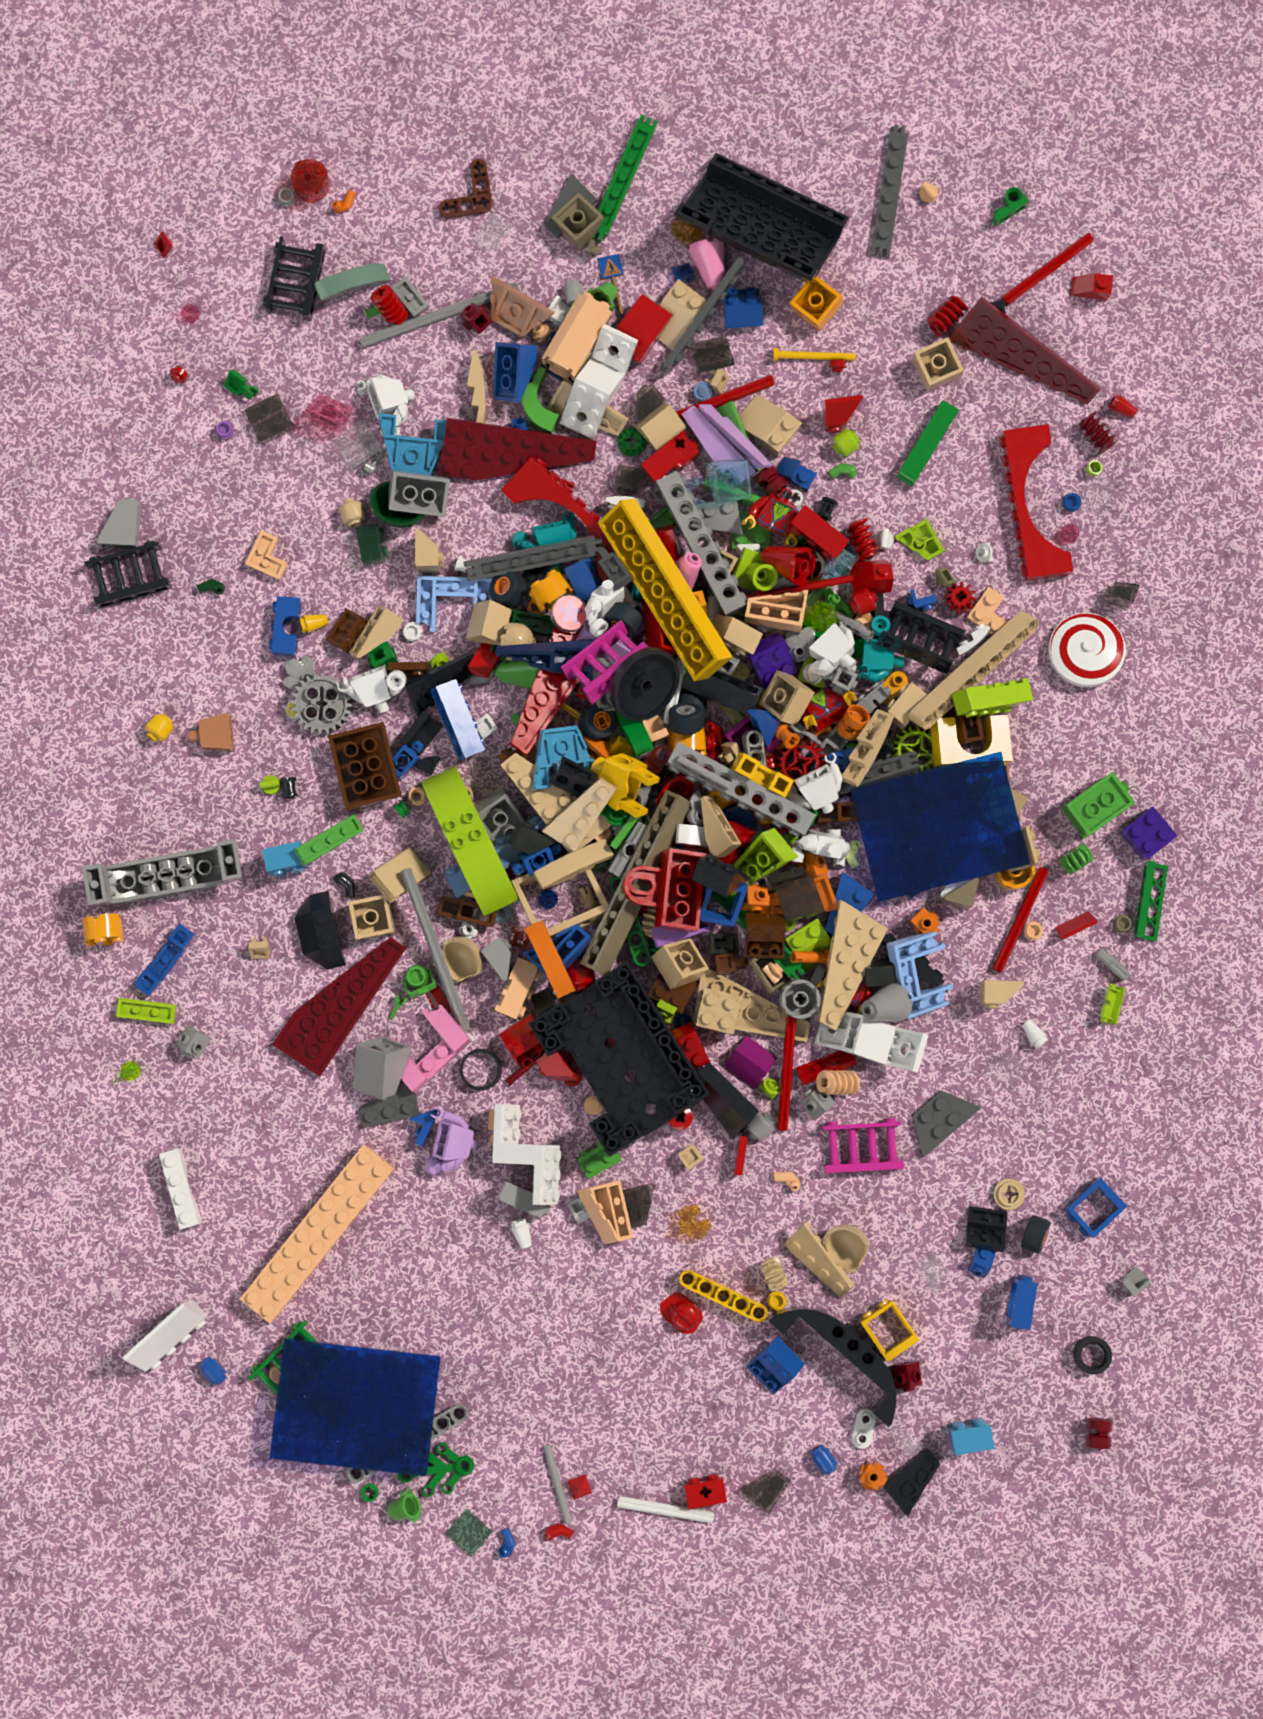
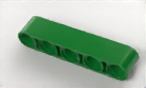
M944 400L941 402L897 474V479L913 487L959 411L958 408Z
M614 710L617 721L635 757L654 750L652 741L642 721L628 720Z
M617 876L613 877L610 881V889L613 896L616 892L613 888V883L617 880H622ZM637 916L635 919L636 923L631 927L626 939L634 963L638 967H646L650 963L651 957ZM639 935L642 939L641 943L633 945L630 941L632 936ZM638 954H646L648 957L647 961L642 964L636 960Z

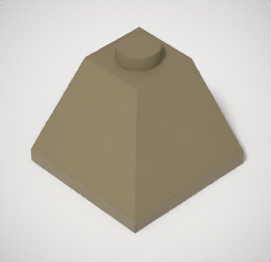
M578 192L551 218L566 239L577 250L581 251L586 246V243H589L593 236L596 235L604 216Z

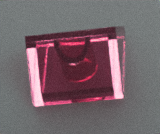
M319 394L306 409L305 414L309 421L343 434L354 407Z

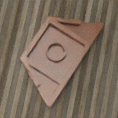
M491 277L492 294L490 299L492 304L491 319L515 334L525 337L554 315L555 312L497 277Z

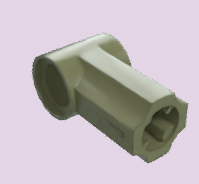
M715 701L716 705L724 712L734 727L747 716L740 713L739 710L725 707Z

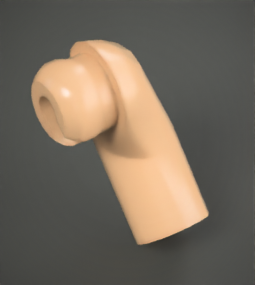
M774 1172V1182H785L792 1191L800 1189V1180L794 1173Z

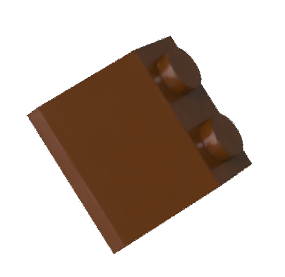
M659 973L648 995L657 1002L662 1000L677 1007L676 1012L682 1014L699 980L670 990L663 976Z

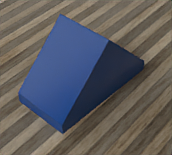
M749 709L747 712L754 730L762 734L766 746L770 745L781 721L769 711Z

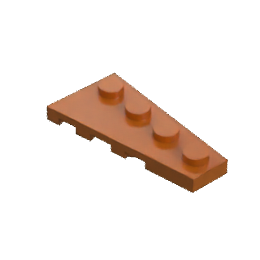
M824 874L770 894L769 906L762 910L761 913H780L788 917L838 911V907L828 876Z

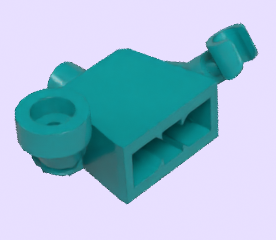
M571 511V518H568L566 512H564L562 521L531 527L536 544L531 541L530 536L526 532L517 531L511 538L513 547L517 550L576 539L575 522L572 521L575 513ZM562 563L552 564L551 567L562 566Z
M880 615L873 618L870 626L871 630L875 632L874 636L876 639L872 638L869 642L864 640L860 666L856 668L860 671L857 675L859 679L865 678L874 683L889 677L893 667L903 668L905 660L903 656H895L894 651L877 645L882 631L888 632L890 628L889 619Z

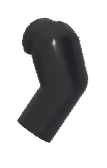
M344 872L336 874L334 880L345 887V898H355L354 880Z

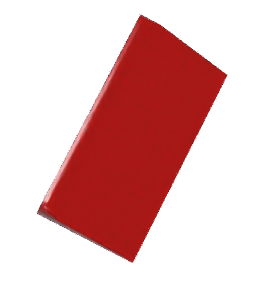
M481 643L468 665L472 675L489 678L501 656H496L495 651L490 653L491 644Z
M1087 911L1055 927V930L1060 940H1064L1097 924L1098 921Z

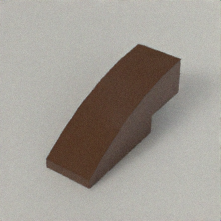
M876 801L832 803L833 811L823 813L822 809L819 808L816 817V823L876 820Z
M440 896L436 915L494 928L497 911L484 917L479 905L476 903Z

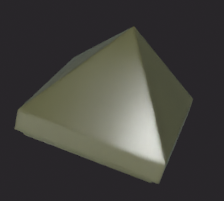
M947 567L935 571L937 584L947 587L956 583Z

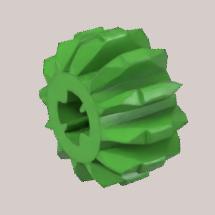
M1080 844L1062 855L1059 861L1063 869L1067 873L1072 874L1090 863L1094 857L1086 844Z

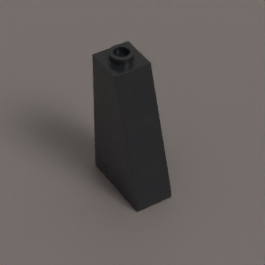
M710 1062L704 1067L700 1065L695 1071L709 1092V1095L703 1100L730 1138L734 1140L747 1128V1125L759 1111Z

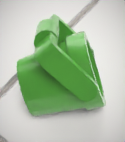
M606 282L597 288H589L587 292L594 297L593 299L608 303L610 305L609 310L613 312L615 307L613 301L617 297L616 287L612 283Z
M417 964L409 967L406 971L405 979L402 980L410 998L428 993L437 987L431 968L427 970L423 965ZM431 976L433 983L428 984ZM408 986L416 990L410 992Z
M407 1487L400 1492V1498L390 1502L388 1513L394 1521L412 1520L414 1523L422 1516L421 1505L417 1496L412 1493L411 1488Z

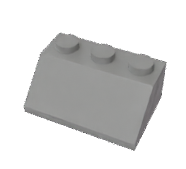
M391 470L388 509L445 517L450 479L442 476Z

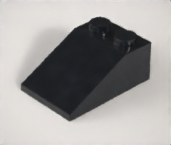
M706 854L698 860L692 880L725 897L751 879L749 875L736 869L734 865L724 863L718 860V857L711 854Z

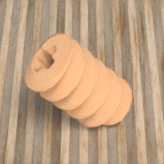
M823 1070L817 1076L816 1086L819 1092H824L827 1095H854L859 1090L860 1082L857 1074L851 1070Z

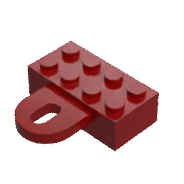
M673 848L663 850L660 868L637 866L625 874L622 882L624 895L630 902L636 905L656 908L654 928L690 933L699 931L703 885L692 880L698 860L705 856L706 853ZM633 880L649 882L650 890H635L632 886Z

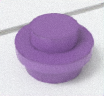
M221 421L216 425L215 433L220 439L227 440L233 436L234 427L228 421Z

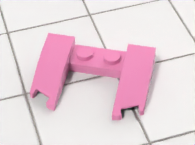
M439 1005L438 1010L429 1012L428 1009H425L422 1013L443 1040L418 1064L409 1056L401 1077L408 1088L415 1093L473 1041L442 1005Z

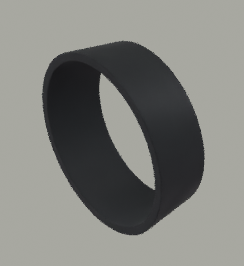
M472 1050L461 1062V1078L471 1089L477 1091L488 1090L494 1087L500 1080L502 1074L501 1062L497 1055L490 1050ZM476 1052H485L491 1055L498 1067L494 1081L484 1087L471 1085L463 1074L465 1060Z

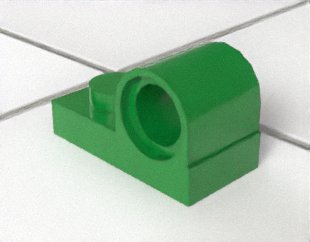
M1011 187L1006 191L1003 198L1005 208L1000 207L993 213L994 216L991 222L995 227L1027 207L1029 200L1019 188ZM1013 196L1017 201L1012 202L1008 197Z

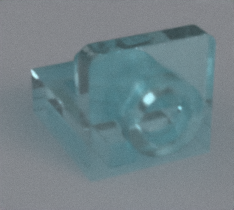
M843 549L833 561L827 574L833 578L848 575L858 558Z

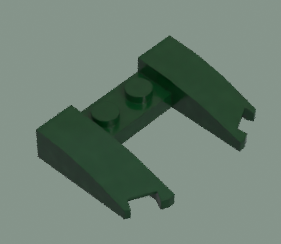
M511 609L509 623L524 624L533 634L551 637L556 624L554 616ZM491 644L490 653L496 652V646L499 645ZM502 656L501 661L507 663L508 660H505L507 657Z

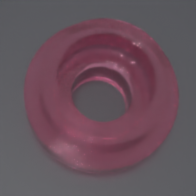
M187 304L181 310V317L187 323H194L199 319L200 311L196 305ZM193 311V316H187L188 312Z
M1073 524L1063 526L1060 531L1062 540L1067 543H1073L1079 538V529ZM1071 531L1073 536H1067L1066 532Z

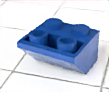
M755 287L739 290L735 288L728 289L726 292L728 295L723 301L725 327L763 326V304L760 289Z
M776 1336L746 1367L767 1389L775 1394L795 1378L805 1363Z

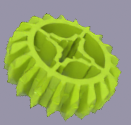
M918 725L915 726V731H913L911 726H908V733L903 729L901 730L902 736L900 734L895 735L898 740H893V744L896 746L894 747V753L896 754H893L891 758L902 755L901 749L907 753L912 752L911 748L914 749L919 743L918 751L921 754L918 753L917 758L929 759L926 764L920 766L919 774L922 777L924 776V769L929 774L931 773L930 767L936 768L933 762L931 731L926 734L925 729L919 731L920 727ZM909 737H918L915 744L902 743ZM924 739L930 745L931 754L923 748Z

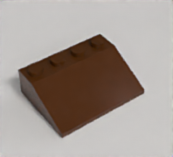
M384 722L328 736L346 811L353 812L402 796Z

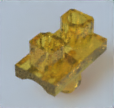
M696 1203L689 1207L686 1206L677 1212L681 1217L678 1223L682 1228L678 1233L681 1235L685 1232L689 1238L694 1235L698 1241L708 1235L707 1232L712 1225L706 1218L700 1223L695 1218L701 1212Z

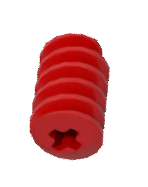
M383 285L372 293L371 301L378 308L387 323L399 325L406 320L408 311L389 285Z
M950 296L949 301H945L943 306L938 308V311L933 312V316L927 318L928 325L934 334L941 338L942 333L940 331L942 330L947 333L946 325L952 328L953 324L951 321L953 320L957 323L959 321L957 315L963 318L962 310L968 313L969 309L961 299L956 296Z
M868 518L857 520L847 528V532L852 533L849 537L850 540H855L852 546L858 547L855 549V553L860 554L857 558L859 561H866L880 554L875 553L879 546L872 545L877 540L870 539L874 533L867 532L871 525L864 524L868 521Z
M690 1109L684 1112L685 1116L683 1118L685 1121L683 1123L681 1121L676 1122V1118L669 1122L670 1126L677 1130L688 1128L693 1120Z

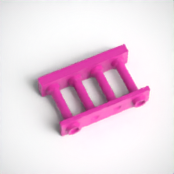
M622 620L561 666L568 680L575 676L585 686L583 691L591 704L610 691L616 671L630 655L641 649L649 648L644 642L636 646L626 636L628 631ZM619 640L630 650L623 658L611 648ZM604 652L615 662L607 670L596 660ZM589 664L600 674L592 682L581 672Z
M886 1118L884 1123L838 1125V1121L826 1122V1126H822V1130H829L830 1161L829 1165H824L825 1173L904 1169V1161H899L898 1157H896L894 1126H901V1122H896V1118ZM887 1126L889 1157H887V1161L879 1162L876 1150L875 1127ZM856 1128H867L869 1147L867 1163H860V1159L857 1157ZM836 1129H848L850 1154L848 1164H840V1160H838Z

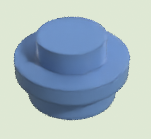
M707 382L697 383L693 390L694 396L700 401L709 399L712 395L711 385Z

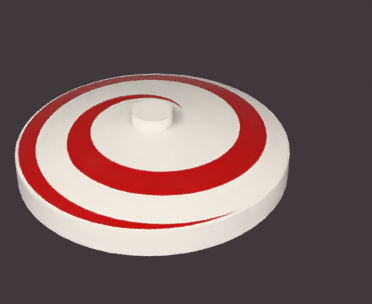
M1078 613L1065 618L1054 629L1048 645L1049 659L1056 673L1065 681L1080 687H1095L1110 681L1120 670L1126 653L1124 638L1120 630L1107 618L1094 613Z

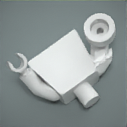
M385 375L368 379L366 383L362 380L357 381L356 386L360 388L357 390L358 394L365 395L368 393L377 419H379V413L396 415L395 435H399L400 423H404L407 420L408 401L414 400L413 390H404L399 379H392Z
M610 579L603 581L602 585L592 592L585 607L586 621H588L590 627L589 632L595 638H599L607 630L608 623L605 621V617L616 602L628 603L633 608L637 606L642 609L643 607L641 603L633 600V596L626 586L616 590Z
M842 621L839 622V627L834 623L809 647L810 655L817 661L804 668L803 676L806 682L816 684L822 679V676L824 677L832 673L833 670H837L842 664L848 670H851L856 665L857 661L851 657L854 653L855 644L853 634L850 629L843 625Z
M385 664L353 676L349 681L350 684L347 678H343L344 684L337 682V688L340 692L347 693L360 704H364L365 707L375 705L378 713H383L389 710L386 700L402 691L406 684V676L399 670L391 671L388 675Z
M831 753L833 761H829L825 754L824 761L827 763L826 765L794 780L803 796L798 794L797 788L792 784L785 799L806 810L821 808L823 813L833 811L832 802L838 799V792L842 784L841 772L838 764H835V753Z
M808 830L805 836L795 840V843L791 846L792 850L798 855V858L793 861L803 862L805 854L802 852V849L817 855L833 857V867L840 865L841 869H843L845 859L850 851V844L845 842L844 838L840 835Z

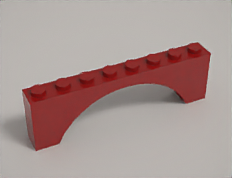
M1049 424L1004 430L1001 437H999L1000 448L1004 449L1005 454L1002 455L1003 466H1007L1008 472L1005 474L1006 484L1010 485L1011 492H1008L1009 502L1013 503L1014 508L1011 511L1013 522L1016 521L1017 528L1014 530L1015 538L1020 543L1018 556L1023 561L1021 574L1022 577L1025 576L1026 581L1071 575L1074 571L1071 552L1054 546L1039 533L1029 516L1025 502V483L1030 466L1036 457L1052 443Z
M531 457L501 489L514 504L541 499L553 501L568 508L583 521L594 538H603V543L596 544V546L604 545L608 553L615 552L598 524L599 515L593 510L590 512L585 507L587 504L580 497L576 498L572 494L574 491L567 484L563 485L559 481L560 477L554 471L550 472L546 468L547 464L541 458ZM598 552V555H597L598 560H600V559L602 558V557L600 556L599 552ZM598 562L597 573L603 583V581L609 580Z

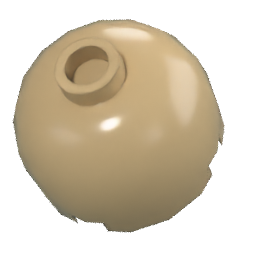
M508 623L504 627L507 631L506 634L501 636V646L536 643L531 630L524 624ZM509 657L505 658V660L512 661Z

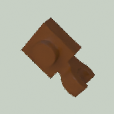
M734 953L714 955L716 975L735 974L736 969H746V966L749 965L748 958H734Z

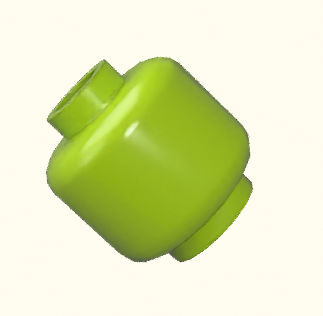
M844 429L833 437L835 444L832 447L837 455L841 453L844 457H848L859 449L861 441L854 430Z

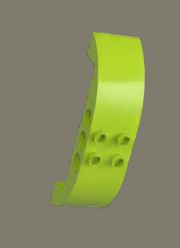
M456 765L421 781L434 813L484 917L519 901Z

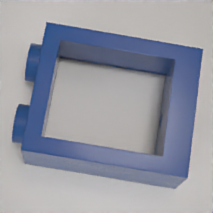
M746 883L735 890L737 894L730 914L706 910L712 890L703 886L700 921L704 923H717L723 927H734L748 889V884Z
M1097 1177L1064 1209L1067 1212L1065 1216L1072 1223L1076 1221L1080 1226L1078 1230L1085 1237L1094 1238L1128 1206L1101 1177ZM1098 1188L1116 1209L1092 1230L1074 1209Z
M1024 1275L1012 1278L1006 1325L1013 1328L1031 1330L1038 1283L1033 1281V1278Z

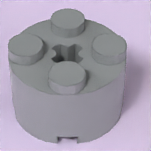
M794 979L782 986L779 993V1004L784 1013L798 1019L808 1018L815 1013L820 1005V993L811 982ZM798 994L804 997L800 1004L798 1001H795V997H798Z

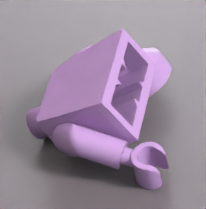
M434 1106L432 1108L438 1109L439 1113L437 1116L432 1114L430 1116L444 1119L439 1121L432 1156L427 1159L425 1170L431 1175L438 1176L442 1172L456 1170L463 1163L464 1159L469 1157L470 1149L477 1148L478 1141L476 1138H473L474 1132L468 1129V1124L461 1116L448 1111L446 1113L442 1112L441 1108Z

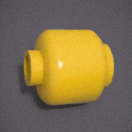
M163 713L153 715L145 725L146 736L153 742H156V740L164 742L173 732V721Z

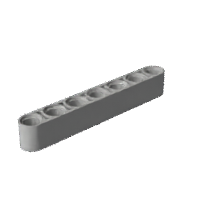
M463 1403L455 1404L357 1461L348 1469V1479L353 1483L361 1482L459 1425L468 1417V1407ZM462 1408L465 1416L462 1418L456 1417L454 1410ZM445 1418L448 1422L447 1427H439L437 1420ZM422 1428L429 1429L430 1437H422L420 1430ZM405 1438L412 1439L413 1446L410 1448L405 1447L403 1440ZM388 1448L395 1449L396 1456L393 1458L388 1457L386 1450ZM370 1458H376L379 1461V1466L376 1468L371 1467L369 1464ZM359 1468L362 1476L359 1478L354 1477L352 1469Z

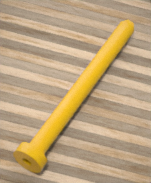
M773 348V361H778V358L854 361L856 359L854 353L778 351V348Z

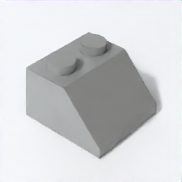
M498 937L482 949L481 952L501 979L507 983L513 956L510 951L513 948L505 938L501 940Z

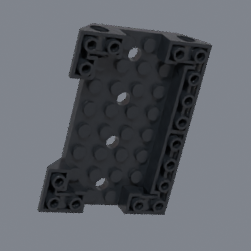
M628 961L594 981V985L567 1002L559 1003L528 1023L548 1057L568 1048L607 1113L596 1118L589 1125L609 1157L635 1144L709 1095L708 1090ZM588 1005L595 1007V1013L591 1016L585 1013V1008ZM608 1038H614L616 1042L615 1046L611 1049L605 1046V1041ZM628 1071H634L636 1074V1078L632 1082H628L625 1078ZM654 1104L657 1110L654 1115L646 1113L647 1105Z

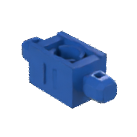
M419 740L414 741L411 744V748L404 744L393 757L397 768L399 767L398 762L400 759H408V764L405 767H399L402 772L396 769L397 777L401 781L420 760L416 754H420L424 745ZM404 753H407L413 760L411 761L409 757L407 758V755Z
M555 842L549 847H545L532 854L521 852L517 854L520 862L514 863L511 866V870L514 875H520L525 871L529 876H532L538 869L555 861L553 855L559 854L562 848L558 842ZM536 856H539V859H538L537 861L533 862V861H534V858H535Z

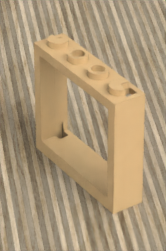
M591 869L584 872L601 905L548 928L547 931L551 938L575 924L584 928L602 920L609 905ZM520 874L511 882L530 925L537 923V920L521 887L537 880L534 875Z

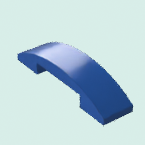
M179 923L168 937L169 940L149 967L142 972L134 986L147 996H150L181 958L195 934Z

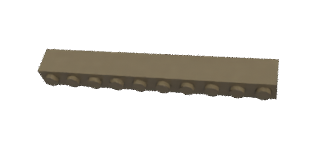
M668 790L665 791L625 874L637 866L661 867L662 851L671 848L676 838L677 824L683 823L691 807L690 801ZM623 878L580 963L602 975L610 972L642 907L630 902L624 895L622 888ZM633 880L632 886L635 890H650L649 882Z

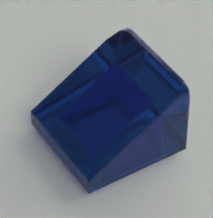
M689 263L671 268L675 282L678 279L684 284L695 281V275Z

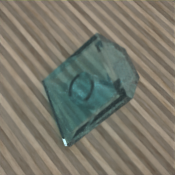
M720 460L705 463L707 483L715 504L752 498L749 460Z

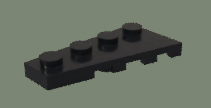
M472 651L406 682L404 687L417 717H419L423 710L435 705L430 692L432 688L454 679L457 680V683L461 684L472 675L468 669V665L474 656Z

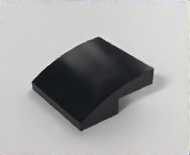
M969 1206L965 1247L1004 1252L1007 1212Z

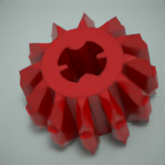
M960 582L959 587L956 583H953L952 588L948 587L946 589L948 594H944L943 598L948 600L945 602V606L952 605L949 609L950 612L956 608V614H960L961 609L964 613H967L968 608L972 609L974 607L971 602L976 601V598L972 596L975 594V590L969 591L970 584L965 588L963 587V582ZM958 594L962 595L961 598L964 597L961 602L958 601L959 598L956 599Z

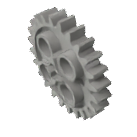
M314 673L312 680L309 676H306V683L300 680L301 687H294L298 692L291 693L295 700L290 701V703L294 704L295 707L290 709V711H296L297 714L293 718L299 717L298 725L305 724L303 730L310 727V733L317 729L318 735H321L322 730L329 734V728L335 732V725L342 727L343 725L340 721L348 720L344 715L351 714L347 707H351L352 704L347 703V700L352 697L346 696L345 692L338 690V677L331 680V674L325 678L324 673H321L320 678H318L316 673ZM320 687H323L322 702L326 703V705L322 707V720L319 721L320 706L316 705V702L320 701ZM308 689L316 690L317 696L315 699H310L307 696ZM327 690L335 691L336 697L334 700H329L326 697ZM307 708L315 709L316 715L314 718H309L306 715ZM329 708L335 712L333 719H328L325 716V711Z

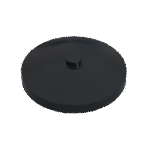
M656 647L644 648L630 655L620 665L611 683L610 699L614 709L621 716L631 721H644L660 713L672 700L678 687L679 668L676 660L663 649Z

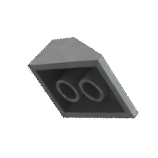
M502 787L475 805L493 843L499 837L512 833L517 821L523 824L525 822Z

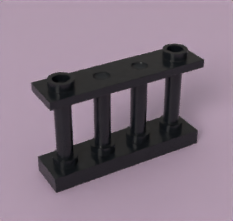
M280 236L279 242H276L274 246L276 256L268 294L263 299V307H265L267 314H271L272 307L299 311L305 321H311L317 296L314 283L320 281L326 252L324 244L316 243L315 249L312 250L285 246L284 237ZM283 254L311 258L313 260L312 266L303 268L281 264ZM283 271L305 275L309 278L308 285L301 286L279 282V273ZM276 289L302 293L305 296L304 303L297 304L275 300Z
M147 541L143 546L103 557L93 556L88 561H84L88 569H94L100 592L97 597H94L95 605L98 608L172 589L171 581L161 574L156 551L162 549L159 542ZM146 553L149 554L155 577L149 583L143 580L137 557ZM130 558L136 580L135 586L130 588L125 586L119 563L120 560ZM112 563L118 586L117 591L112 593L107 592L101 570L102 565Z
M895 601L888 616L893 619L888 632L882 631L877 645L947 674L953 663V660L948 658L952 646H959L966 630ZM900 623L911 627L906 640L895 636ZM918 630L928 634L924 647L913 643ZM935 637L946 642L941 655L930 651Z

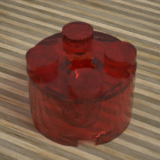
M305 159L295 163L291 172V183L296 195L307 203L321 201L322 198L327 196L331 187L324 164L314 159Z

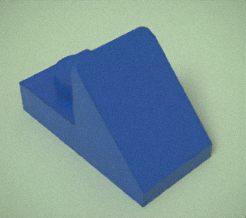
M783 457L777 468L779 476H783L787 481L806 491L809 490L817 475L814 471L802 466L800 460Z
M437 1109L410 1118V1120L423 1125L422 1129L418 1128L414 1138L417 1140L415 1144L424 1146L436 1120L430 1114L437 1116L439 1113Z

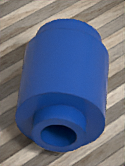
M209 1356L198 1366L201 1370L200 1373L212 1386L215 1384L219 1386L227 1378L225 1376L227 1371L215 1358L212 1359Z
M823 1444L810 1453L813 1457L811 1458L822 1475L824 1473L830 1475L837 1469V1460Z

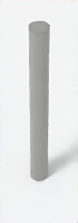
M549 1444L543 1446L564 1523L566 1524L572 1522L551 1445Z

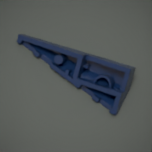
M593 640L496 646V656H506L515 662L519 660L535 668L555 674L557 672L564 674L561 666L590 645ZM589 664L581 672L592 682V666Z

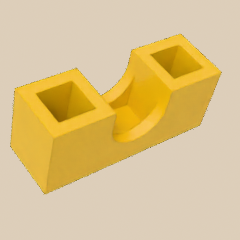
M738 753L731 770L784 798L786 797L794 780L778 771H773L760 764V761L745 753Z

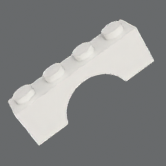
M182 1148L159 1154L179 1229L201 1224L202 1220L198 1205L193 1198L189 1186L187 1165Z

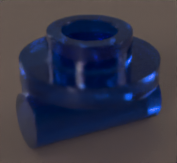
M544 890L538 896L539 904L545 909H551L556 906L558 895L552 890Z

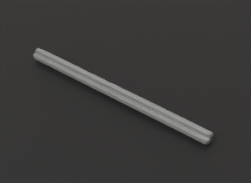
M516 282L508 284L519 290ZM492 290L407 320L399 325H393L360 337L361 346L366 348L458 315L472 302L478 306L491 303L490 295Z
M411 868L401 871V875L454 1018L462 1029L467 1031L470 1029V1025Z

